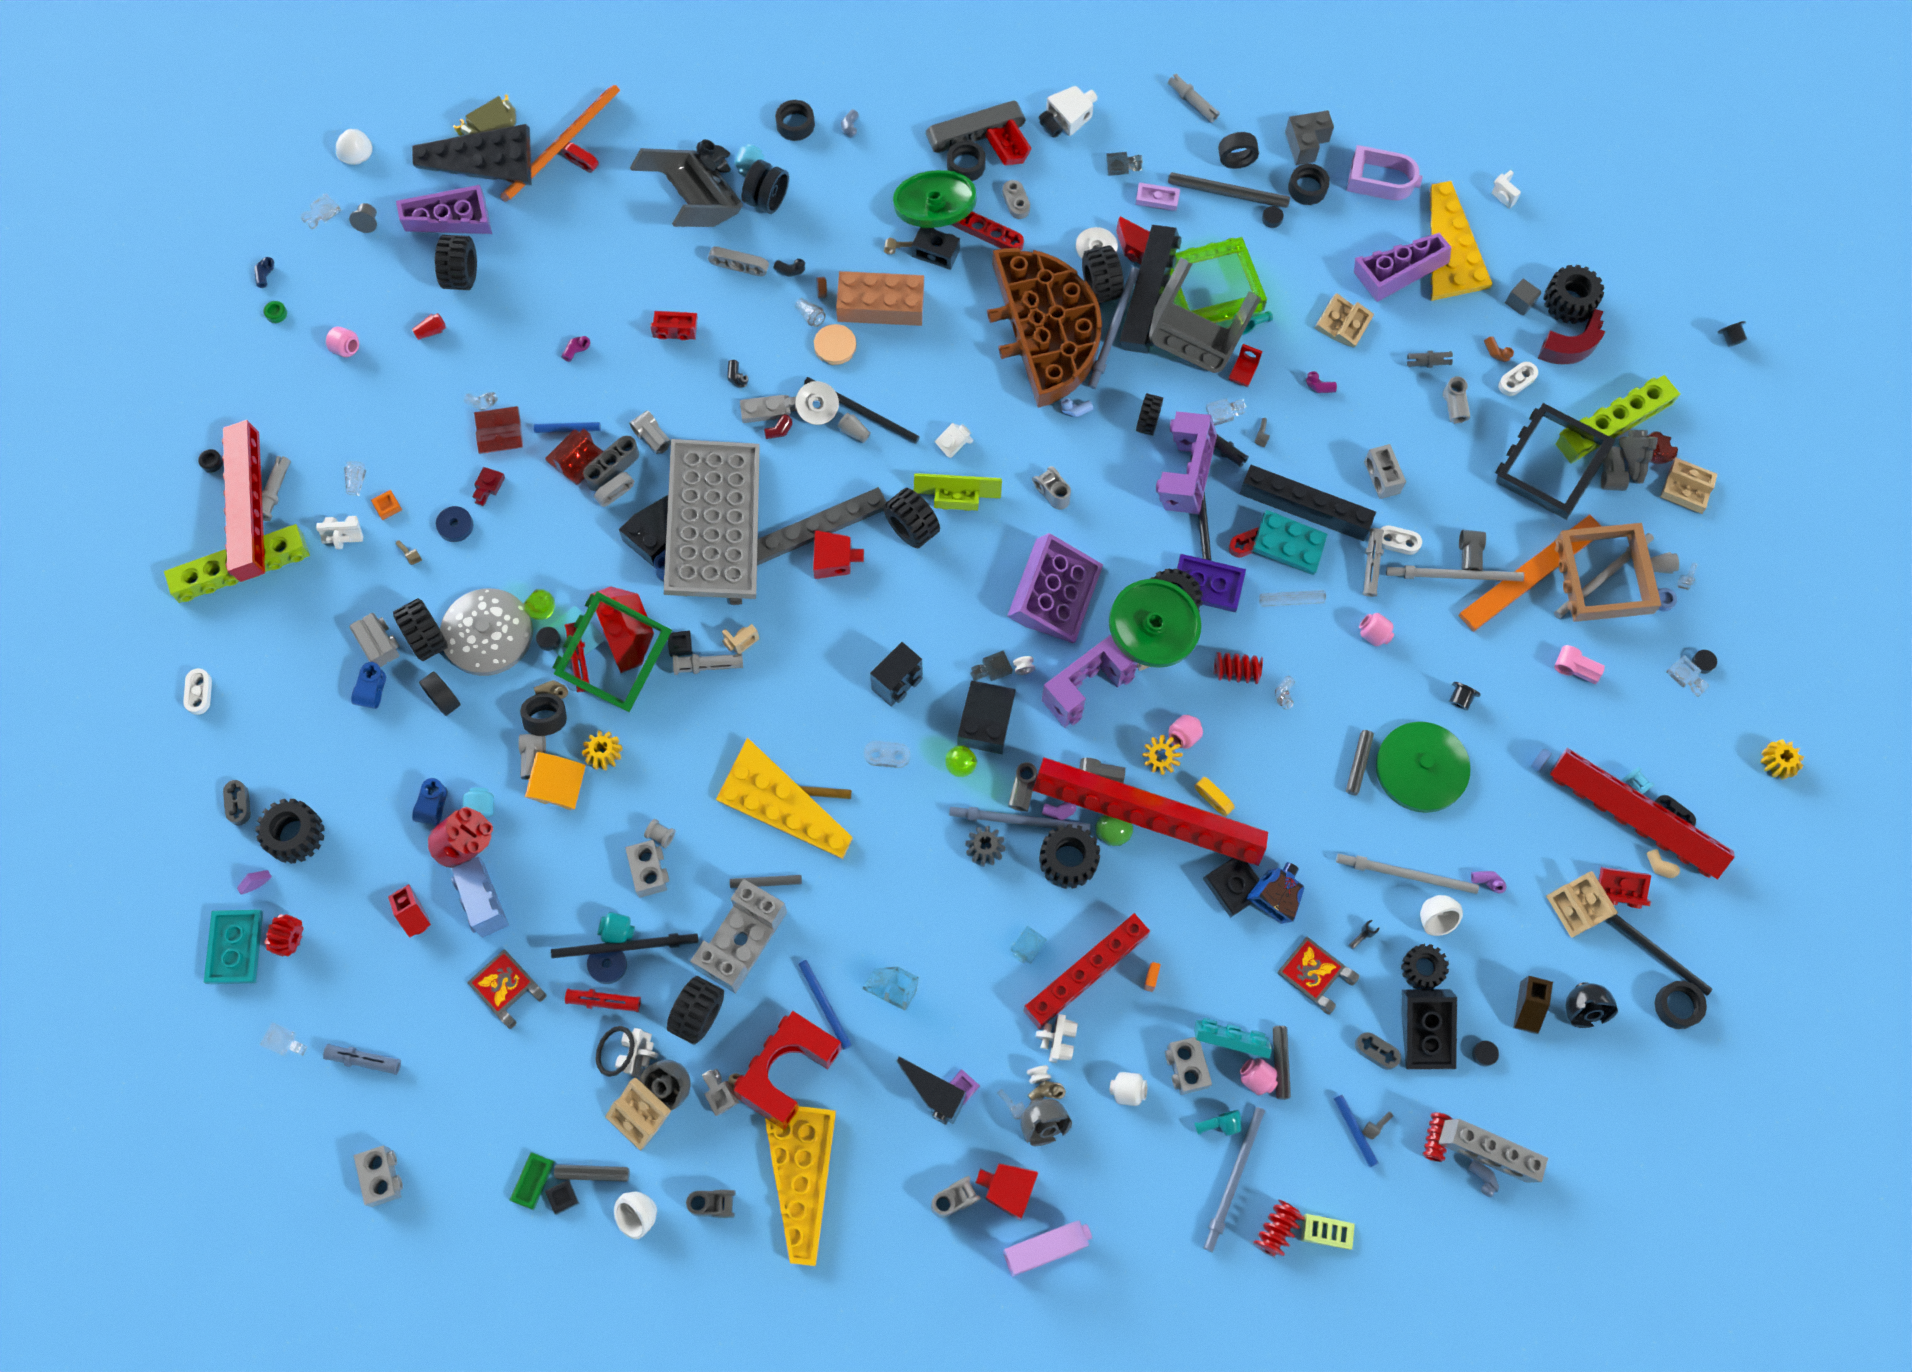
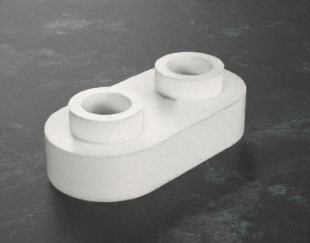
M1531 362L1520 363L1503 375L1499 382V390L1507 396L1518 394L1535 381L1538 376L1537 367Z
M1389 525L1381 528L1384 530L1382 548L1413 555L1422 546L1421 536L1414 531ZM1384 537H1388L1391 541H1386ZM1406 543H1411L1412 547L1407 546Z
M193 669L185 678L184 706L194 715L203 714L210 707L212 678L203 669ZM200 680H203L202 684L197 685ZM199 701H202V703L198 707H196V704Z

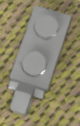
M778 395L740 400L742 422L780 419L784 414L790 415V412L797 411L795 406L796 397Z

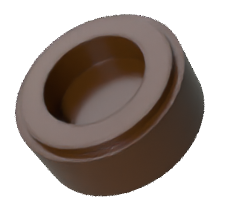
M817 277L818 299L826 298V278Z

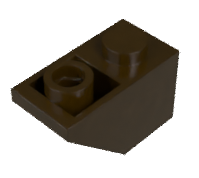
M1528 976L1520 981L1514 1029L1539 1034L1550 1006L1553 981Z

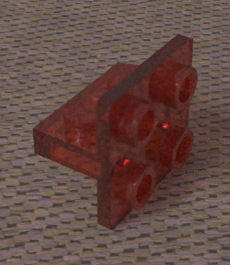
M583 428L580 432L573 430L545 459L546 462L575 485H579L585 479L583 474L585 467L604 451L593 443L591 434Z

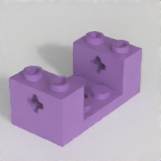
M1176 411L1175 419H1172L1170 423L1173 441L1176 442L1179 451L1191 452L1193 458L1192 462H1188L1187 474L1162 472L1161 480L1158 479L1156 483V493L1159 494L1160 502H1162L1165 510L1199 514L1217 433L1211 415Z
M1109 635L1044 684L1041 701L1064 728L1070 723L1075 725L1083 717L1086 698L1080 693L1078 688L1082 685L1084 679L1094 677L1101 669L1118 688L1123 683L1124 685L1129 684L1135 678L1138 663L1124 655L1115 644L1112 636Z

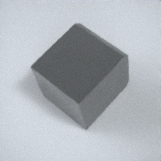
M1523 278L1510 292L1505 303L1519 314L1525 315L1537 302L1541 291Z

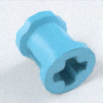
M1638 767L1622 780L1628 782L1632 788L1644 794L1655 784L1653 782L1650 783L1640 772L1641 768Z

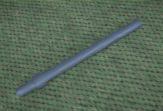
M1131 268L1100 355L1092 367L1093 373L1088 384L1090 388L1096 389L1101 374H1104L1107 367L1105 364L1140 271L1137 268Z
M950 807L949 816L968 818L967 821L977 822L978 819L1057 829V826L1060 825L1066 828L1067 824H1073L1072 828H1077V825L1083 826L1082 831L1085 832L1087 829L1090 831V824L982 811L978 810L977 807H969V809Z
M1260 1107L1255 1108L1215 1218H1212L1208 1227L1210 1231L1203 1247L1206 1251L1213 1253L1219 1234H1223L1226 1226L1224 1223L1265 1113V1110Z

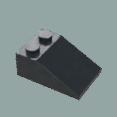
M668 495L634 514L618 529L622 541L653 567L655 557L666 549Z
M971 680L957 736V745L1003 754L1016 689Z
M1402 989L1401 1013L1406 1069H1456L1457 996L1451 989Z
M899 1056L897 1059L899 1067L933 1113V1119L944 1125H947L948 1122L954 1124L967 1098L966 1091Z

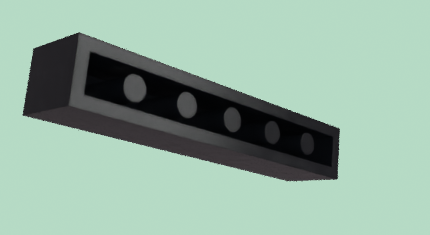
M1151 226L1120 338V343L1124 350L1148 354L1150 346L1154 345L1149 338L1154 309L1171 277V269L1175 268L1176 250L1181 247L1182 238L1179 236L1176 227Z
M1250 465L1239 495L1363 542L1376 514L1374 510L1254 465Z

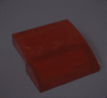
M518 406L474 412L479 454L523 448Z

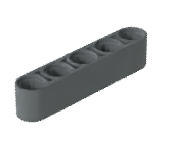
M1009 101L932 125L926 130V136L932 150L939 153L949 150L951 146L960 141L976 142L985 139L988 129L1004 128L1009 119H1013L1018 128L1024 125L1026 119L1017 101Z

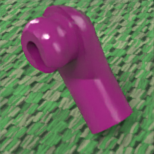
M586 336L571 339L561 356L562 359L571 362L575 353L589 348L590 339Z
M1315 371L1307 374L1306 383L1316 393H1332L1337 391L1336 382H1322Z

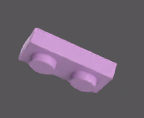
M1139 183L1135 205L1176 211L1180 189Z

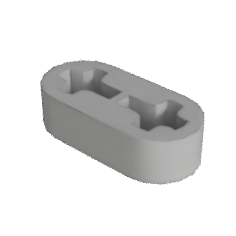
M622 472L599 488L594 498L602 507L608 506L633 487L634 480L627 472Z

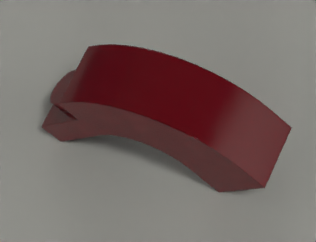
M1595 308L1588 319L1584 333L1578 336H1565L1550 330L1543 342L1538 359L1553 364L1565 365L1577 363L1587 358L1595 350L1606 332L1601 330L1604 322L1601 320L1603 311Z

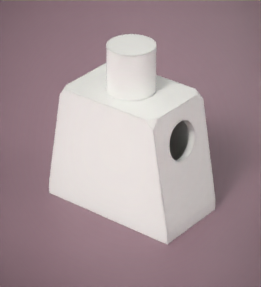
M1073 86L1047 98L1046 111L1052 112L1056 122L1071 136L1091 119L1093 103L1097 101V95L1093 90L1084 94L1077 86Z

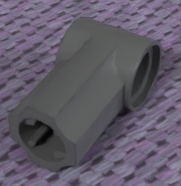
M1612 447L1603 461L1601 488L1603 490L1626 491L1629 485V473L1625 471L1623 450L1620 447Z
M1461 530L1459 549L1462 550V570L1483 571V551L1486 545V532Z
M1094 758L1081 759L1079 769L1124 783L1125 767L1102 764L1101 761Z
M1029 762L1021 763L1016 770V777L1008 807L1014 810L1028 812L1037 778V769L1033 764ZM1023 771H1029L1033 777L1025 780L1020 774Z

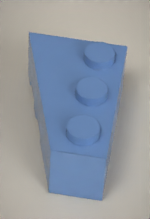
M478 856L451 868L454 874L451 880L455 889L460 892L461 898L459 900L462 908L467 913L468 923L472 932H477L483 938L508 927L509 923L486 866Z

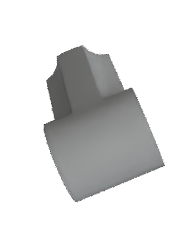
M1458 376L1451 378L1443 391V397L1447 401L1450 422L1454 424L1470 419L1466 396L1468 384L1464 378Z
M648 410L629 422L633 432L640 439L643 438L656 454H662L668 450L671 440L659 428L656 419Z
M533 734L519 735L522 779L529 780L536 753L546 752L545 736Z

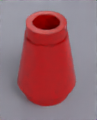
M432 313L416 327L412 328L417 339L420 340L443 333V330L447 327L439 313Z

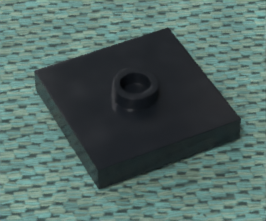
M1232 858L1202 878L1230 918L1252 904L1246 898L1260 881L1248 862Z

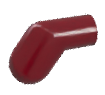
M784 414L780 417L775 427L764 428L766 439L786 436L793 424L791 417Z

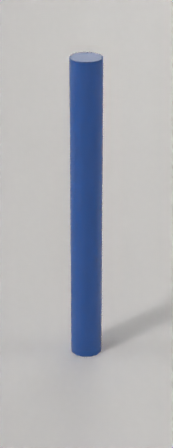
M808 961L800 962L798 965L837 1039L841 1041L843 1050L851 1047L852 1044Z

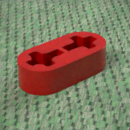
M568 142L561 150L567 160L589 173H592L599 165L598 160L592 154L572 142Z
M1259 527L1233 537L1229 544V552L1238 558L1254 553L1252 549L1255 541L1253 540H1255ZM1236 543L1239 545L1245 544L1242 550L1239 547L1235 548Z

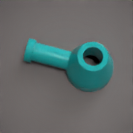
M1266 311L1258 316H1252L1242 335L1251 332L1258 324L1272 321L1273 315L1271 311Z
M1233 1110L1206 1121L1195 1122L1194 1125L1198 1135L1220 1127L1224 1134L1228 1136L1241 1131V1115L1239 1110Z

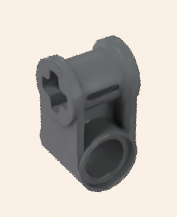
M694 1191L687 1197L686 1207L691 1214L698 1217L734 1218L735 1213L732 1212L733 1196L736 1195V1191ZM696 1197H702L705 1199L703 1209L698 1211L692 1209V1201ZM725 1198V1205L723 1210V1199Z

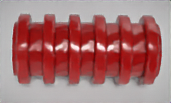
M1434 1112L1430 1115L1432 1121H1429L1431 1128L1427 1130L1429 1136H1426V1141L1428 1143L1424 1144L1426 1151H1423L1422 1155L1426 1159L1442 1162L1445 1161V1156L1443 1155L1447 1153V1149L1439 1145V1140L1445 1120H1452L1453 1118L1443 1113Z

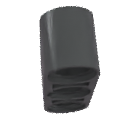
M627 435L620 437L585 467L583 474L589 489L597 491L618 474L624 472L639 458V450L633 437ZM626 448H632L629 451H624ZM593 476H599L596 479H591Z

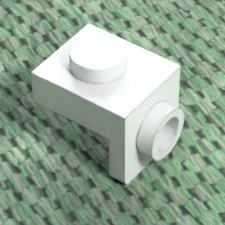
M1511 170L1505 175L1501 174L1494 181L1495 187L1492 191V194L1509 209L1516 204L1521 193L1510 183L1514 174Z
M952 423L935 440V443L947 457L952 458L965 443L971 444L974 440L969 436L971 432L963 424L957 425Z

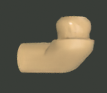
M1658 849L1646 853L1655 874L1666 878H1674L1679 875L1680 868L1676 864L1663 861Z

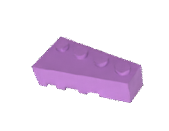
M480 185L396 201L399 220L405 232L492 234L485 196Z
M1440 233L1414 240L1412 244L1393 246L1392 250L1373 252L1371 256L1365 258L1363 256L1355 258L1354 273L1378 302L1449 263L1452 247Z

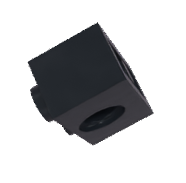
M920 227L912 243V257L949 270L952 269L960 251V238L950 233L946 234L937 231L935 228Z

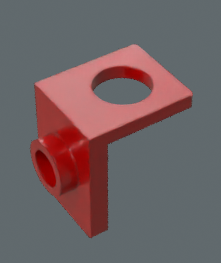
M1242 344L1229 380L1249 387L1263 351ZM1245 352H1252L1253 354H1255L1256 357H1251L1247 355Z

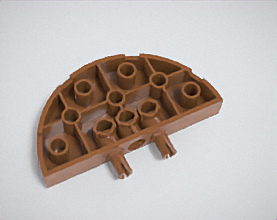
M1021 248L993 250L992 265L1005 306L988 309V319L990 323L1008 319L1011 322L1017 341L999 345L1000 357L1004 359L1020 355L1037 407L1050 405L1074 391L1085 380L1094 365L1098 354L1102 328L1098 301L1089 284L1077 275L1078 272L1054 256L1033 250V252L1021 251Z

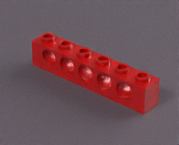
M1135 913L1132 914L1027 1003L1024 1007V1013L1040 1030L1045 1026V1023L1052 1020L1148 938L1150 933L1148 927Z

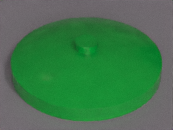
M947 170L926 171L911 176L897 187L893 195L894 210L897 216L910 225L923 228H936L954 224L968 216L974 209L977 201L973 182L960 173Z
M1144 579L1128 585L1118 594L1109 613V629L1115 644L1124 655L1141 665L1161 668L1181 662L1193 651L1201 634V617L1192 598L1180 587L1164 580Z
M1411 722L1401 725L1390 732L1382 742L1377 753L1376 773L1383 790L1394 802L1412 811L1429 813L1449 807L1463 794L1470 779L1471 767L1466 749L1453 733L1437 724Z

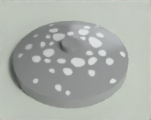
M491 588L475 590L457 599L445 613L440 626V630L448 644V648L444 652L449 660L460 670L478 676L499 674L516 665L528 651L533 636L532 620L524 604L517 597L506 591Z

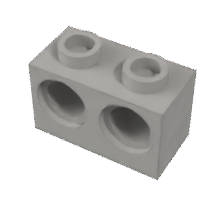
M1388 444L1370 449L1364 463L1379 499L1400 494L1406 480L1391 445Z
M654 840L625 847L635 891L639 898L666 891V883L670 881L667 869H662L660 860H664L661 846L657 847ZM644 853L652 854L648 861L640 860ZM648 876H657V880L654 883H646Z
M1193 1037L1170 1043L1167 1046L1168 1050L1165 1051L1168 1065H1172L1174 1070L1172 1082L1175 1090L1179 1089L1180 1095L1210 1088L1212 1082L1200 1041ZM1178 1049H1186L1190 1054V1058L1182 1060L1178 1056ZM1185 1073H1193L1196 1076V1084H1188L1184 1079Z
M383 1145L354 1155L364 1205L374 1207L401 1198L400 1190L403 1189L400 1175H396L394 1166L397 1165V1157L393 1150ZM377 1157H381V1166L374 1170L373 1161ZM386 1181L388 1188L385 1193L380 1195L378 1187L382 1182Z

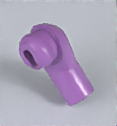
M1064 802L1055 807L1045 803L1042 815L1057 820H1064L1075 813L1077 805Z
M1471 872L1473 884L1485 883L1495 893L1501 894L1505 892L1506 883L1496 872Z

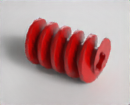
M1216 652L1213 673L1217 674L1219 681L1226 675L1229 682L1235 676L1236 681L1239 683L1243 676L1246 683H1249L1251 677H1253L1255 684H1258L1262 675L1263 657L1258 662V658L1255 655L1249 661L1248 655L1245 654L1240 660L1239 654L1235 653L1231 659L1229 653H1225L1222 658L1221 653Z
M1278 1199V1202L1281 1205L1273 1206L1276 1214L1270 1213L1268 1215L1271 1223L1265 1222L1263 1224V1228L1267 1232L1260 1231L1258 1233L1262 1241L1255 1240L1253 1242L1254 1246L1273 1258H1276V1255H1285L1280 1247L1290 1246L1285 1238H1294L1295 1235L1290 1229L1300 1228L1295 1220L1304 1221L1305 1219L1295 1207Z

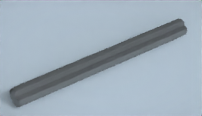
M1174 172L1170 173L1168 179L1169 184L1287 208L1290 202L1289 196Z

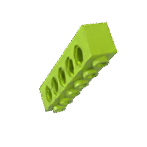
M1665 375L1657 379L1653 377L1644 384V387L1640 389L1638 387L1634 388L1625 398L1619 397L1615 399L1609 407H1601L1593 414L1594 416L1590 418L1586 416L1580 422L1615 439L1673 405L1680 396V392ZM1567 428L1559 433L1560 437L1555 444L1571 464L1600 447V445L1586 438H1581V435Z
M297 524L264 535L265 572L278 570L286 564L300 562L310 556L304 535ZM224 549L165 570L164 574L170 594L179 603L189 602L197 596L211 594L225 586L236 585L239 580L230 575L226 569V550Z

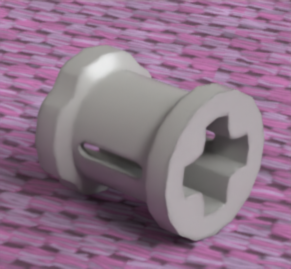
M653 819L646 828L644 837L647 839L652 838L661 843V847L667 848L672 842L676 830L673 828L668 829L660 825L657 819Z

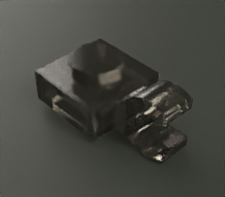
M1127 152L1106 154L1108 176L1129 174V169L1133 171L1142 170V155L1127 157Z
M1003 650L983 658V665L980 664L972 667L970 674L974 681L989 676L990 680L993 681L1012 674L1013 670Z

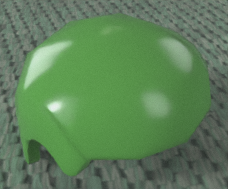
M1103 814L1098 818L1095 825L1096 836L1108 846H1121L1130 840L1133 834V825Z

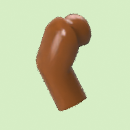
M1493 336L1484 340L1492 358L1507 362L1514 356L1512 348H1499Z

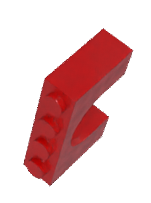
M793 1010L789 1016L785 1015L781 1019L778 1031L774 1036L770 1035L763 1045L764 1050L759 1056L755 1055L748 1066L750 1069L745 1075H740L734 1084V1093L738 1100L783 1130L786 1129L799 1108L798 1102L778 1090L770 1082L768 1074L774 1061L787 1053H800L828 1070L842 1050L841 1041Z

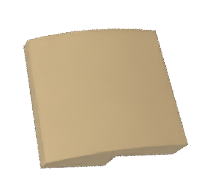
M1336 293L1314 328L1342 344L1355 347L1374 313L1358 302L1354 305Z
M1675 458L1660 497L1703 514L1707 507L1710 493L1714 489L1717 474Z
M1593 871L1546 895L1571 938L1618 914Z
M635 1077L628 1083L621 1097L614 1101L605 1117L641 1151L659 1130L671 1110Z

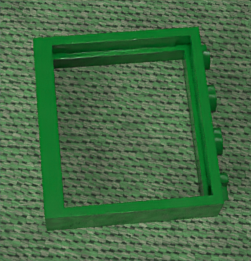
M597 591L595 595L590 594L585 606L588 609L585 615L580 614L574 624L577 630L574 636L569 635L563 645L566 651L563 657L558 655L552 668L556 669L554 675L630 712L672 629ZM600 602L661 632L625 701L565 671Z

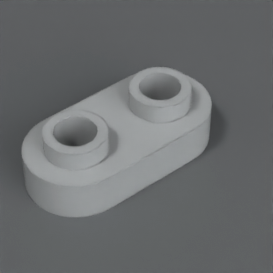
M1007 181L1003 185L1002 192L1011 216L1016 219H1023L1030 212L1028 197L1019 181Z

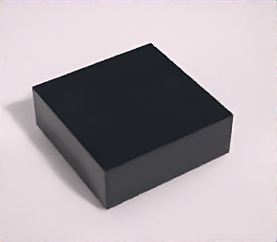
M690 630L672 632L668 638L670 657H673V655L693 654Z
M566 1180L545 1191L555 1215L580 1204L570 1180Z

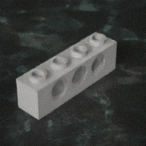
M1461 1119L1445 1120L1439 1140V1145L1526 1183L1542 1182L1548 1161L1547 1157Z

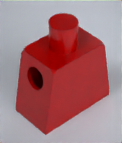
M815 531L814 579L848 575L851 572V562H864V549H851V537Z
M998 1164L995 1174L980 1169L975 1183L989 1189L985 1200L1021 1221L1039 1172Z

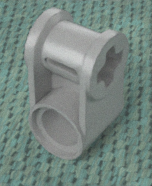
M1053 466L1048 467L1047 471L1040 476L1032 478L1036 489L1044 495L1054 508L1065 509L1069 505L1070 486ZM1062 494L1064 495V497H1058L1056 495Z
M970 1176L960 1179L934 1196L931 1203L934 1215L940 1218L948 1217L981 1199L979 1195H976L969 1182L971 1180ZM945 1198L948 1200L950 1208L947 1211L938 1210L936 1207L938 1199Z

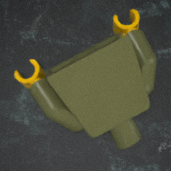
M504 95V100L497 96L466 115V123L463 119H460V126L453 125L457 134L470 135L515 126L516 109L509 101L508 95Z

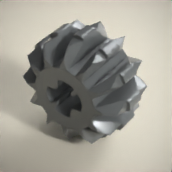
M986 826L985 832H982V829L977 827V834L969 833L971 840L965 842V846L969 848L966 854L967 856L974 855L972 858L973 863L980 859L981 866L984 867L985 862L988 860L992 866L995 863L994 858L997 860L1002 859L1000 852H1004L1006 847L1002 845L1004 837H997L999 834L997 829L990 833V826ZM981 843L984 845L985 843L990 844L989 849L987 847L985 850L982 849Z

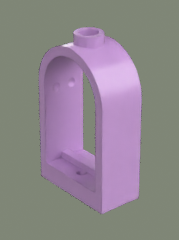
M1357 145L1352 159L1346 191L1389 200H1402L1410 196L1415 187L1420 188L1423 176L1419 175L1417 163L1407 155ZM1364 163L1399 170L1408 176L1410 182L1398 185L1363 178Z
M1079 1220L1006 1248L1003 1251V1255L1011 1276L1014 1277L1088 1247V1240L1092 1239V1235L1088 1225H1081Z

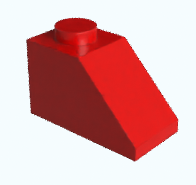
M1120 216L1116 232L1123 254L1130 261L1141 264L1150 231Z
M410 884L388 896L394 917L409 938L423 933L431 925L427 913Z

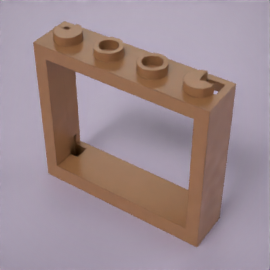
M1642 523L1562 530L1555 539L1556 547L1554 549L1559 554V571L1564 576L1563 590L1565 594H1568V610H1571L1573 622L1655 614L1661 607ZM1627 537L1642 601L1585 607L1571 542Z

